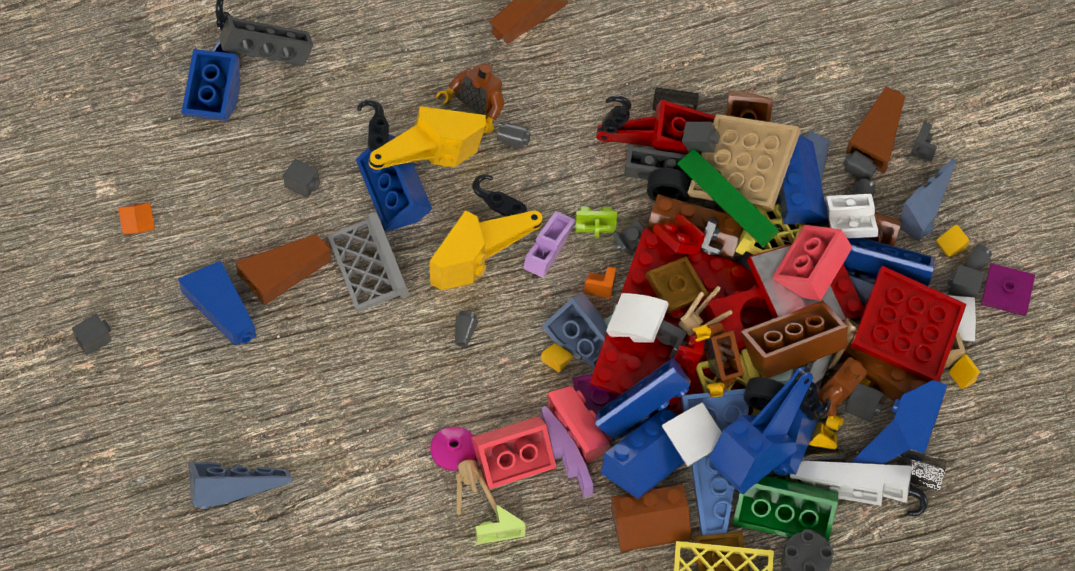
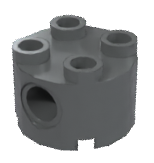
M806 529L790 537L786 543L781 559L782 571H829L834 554L833 549L824 537L814 533L812 530Z

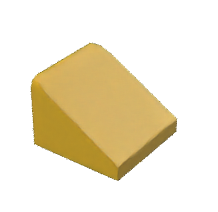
M956 224L937 238L935 242L946 256L950 258L967 249L969 238Z
M556 343L541 353V361L558 373L574 357V355Z
M967 354L963 355L949 371V374L961 389L975 383L980 373V370Z
M818 422L809 445L836 449L837 434L823 423Z

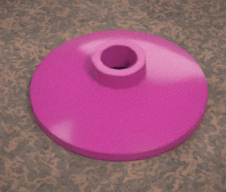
M447 427L440 430L433 437L430 446L433 460L443 469L458 471V465L461 462L476 459L471 438L474 435L461 427ZM451 443H458V446H457V447H451L450 444H451Z

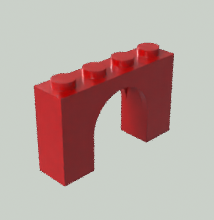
M758 285L744 292L740 290L732 292L724 298L714 297L708 302L703 311L707 323L729 310L732 311L730 316L718 323L723 325L724 333L734 331L739 353H741V350L746 349L741 336V331L745 329L741 322L740 312L749 307H759L770 312Z

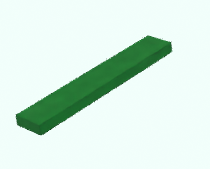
M692 149L677 163L761 247H764L780 232L695 149Z

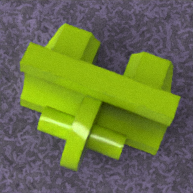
M581 206L579 211H576V232L594 233V238H599V233H613L616 231L617 211H613L612 207H603L600 211H591V208Z

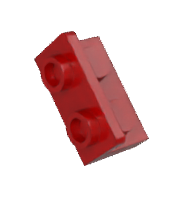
M677 214L674 223H655L652 230L654 234L676 253L698 255L705 238V233L683 214Z
M696 333L694 336L690 335L687 346H679L674 357L687 375L694 374L703 354L705 340L696 342Z

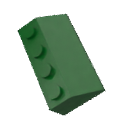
M765 476L743 495L739 492L733 525L788 538L809 529L821 535L829 542L839 492Z

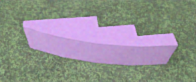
M546 406L541 407V419L547 426L554 459L562 457L567 477L577 476L583 497L592 496L594 485L586 463L575 442Z

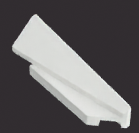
M802 461L797 474H790V477L792 479H800L805 485L839 492V499L881 506L883 497L907 503L912 467L904 465Z

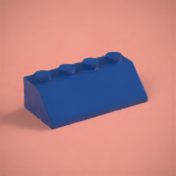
M389 135V141L397 136ZM367 148L355 160L384 231H392L419 222L432 210V207L413 162L375 170L369 166L368 162L372 151Z
M799 135L778 194L783 225L828 222L814 143L802 135Z
M847 238L852 249L843 263L846 270L856 271L857 269L865 271V274L868 276L877 277L879 269L884 266L929 286L936 257L865 238Z
M673 357L598 410L595 424L610 438L614 439L617 436L622 438L631 431L630 427L638 422L640 425L651 417V412L656 409L661 411L670 404L669 400L674 396L681 397L688 392L691 380Z
M665 407L610 448L604 454L601 474L637 499L642 497L685 463L662 428L663 424L678 415Z

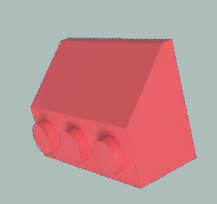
M804 225L772 278L802 298L822 300L850 253L852 246L842 229Z
M573 386L549 392L548 408L571 436L586 465L605 454L610 449L609 442H611V438L595 424L596 414L593 410L588 411L584 405L586 400L579 390L575 391Z
M539 416L471 437L477 461L489 489L557 468L547 426Z

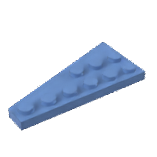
M746 389L724 391L722 397L709 398L710 393L682 395L683 412L703 403L721 432H723L725 428L740 416L748 415L749 405L744 401ZM710 455L691 465L701 536L727 533L735 489L711 465Z

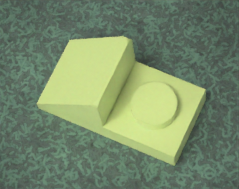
M496 505L497 523L488 521L481 523L480 526H476L477 545L525 537V522Z

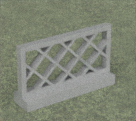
M376 211L368 214L369 219L327 235L357 313L398 296H401V299L410 296ZM366 227L369 228L370 232L366 239L356 236L359 230ZM341 237L349 238L345 248L336 245L335 240ZM353 241L363 243L359 253L349 250ZM368 245L377 248L373 258L363 255ZM347 254L356 257L352 266L343 264ZM361 259L370 262L366 271L357 269ZM375 264L384 267L381 276L371 273ZM354 272L363 275L359 285L350 282ZM368 277L378 281L374 290L364 287ZM382 283L391 285L393 291L386 294L378 292ZM361 291L371 294L368 301L361 304L358 303L357 298Z

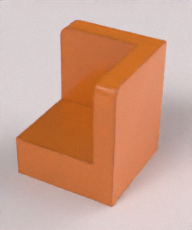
M150 202L118 207L123 234L141 233L155 228Z
M607 266L606 275L589 272L585 280L584 294L611 299L616 268Z

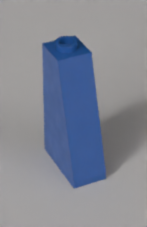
M221 261L178 278L182 294L235 346L248 343L256 337L255 326Z
M819 402V407H818V409L816 410V412H818V411H820V410L822 409V406H821L820 402ZM800 408L787 432V435L796 443L797 451L773 469V472L778 475L797 474L819 421L810 420L807 414L803 413Z

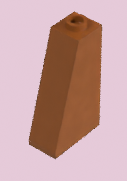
M513 0L489 21L493 28L491 33L497 40L502 39L508 44L565 7L568 1Z
M886 86L850 139L846 154H849V152L853 154L855 151H858L872 159L874 164L878 165L876 170L885 174L890 161L905 96L897 90H892Z
M317 234L239 260L236 262L237 274L258 299L266 305L330 262L331 247L325 239L321 240Z

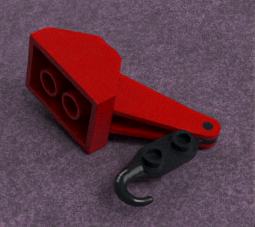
M611 96L606 99V103L620 102L623 105L615 106L605 116L602 124L597 128L596 138L605 142L654 147L658 151L687 155L689 151L682 142L686 122L713 123L716 116L661 100L657 104L655 116L629 120L632 106L630 100L623 96Z

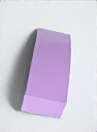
M555 211L537 235L536 243L527 253L523 269L544 278L564 246L576 220Z

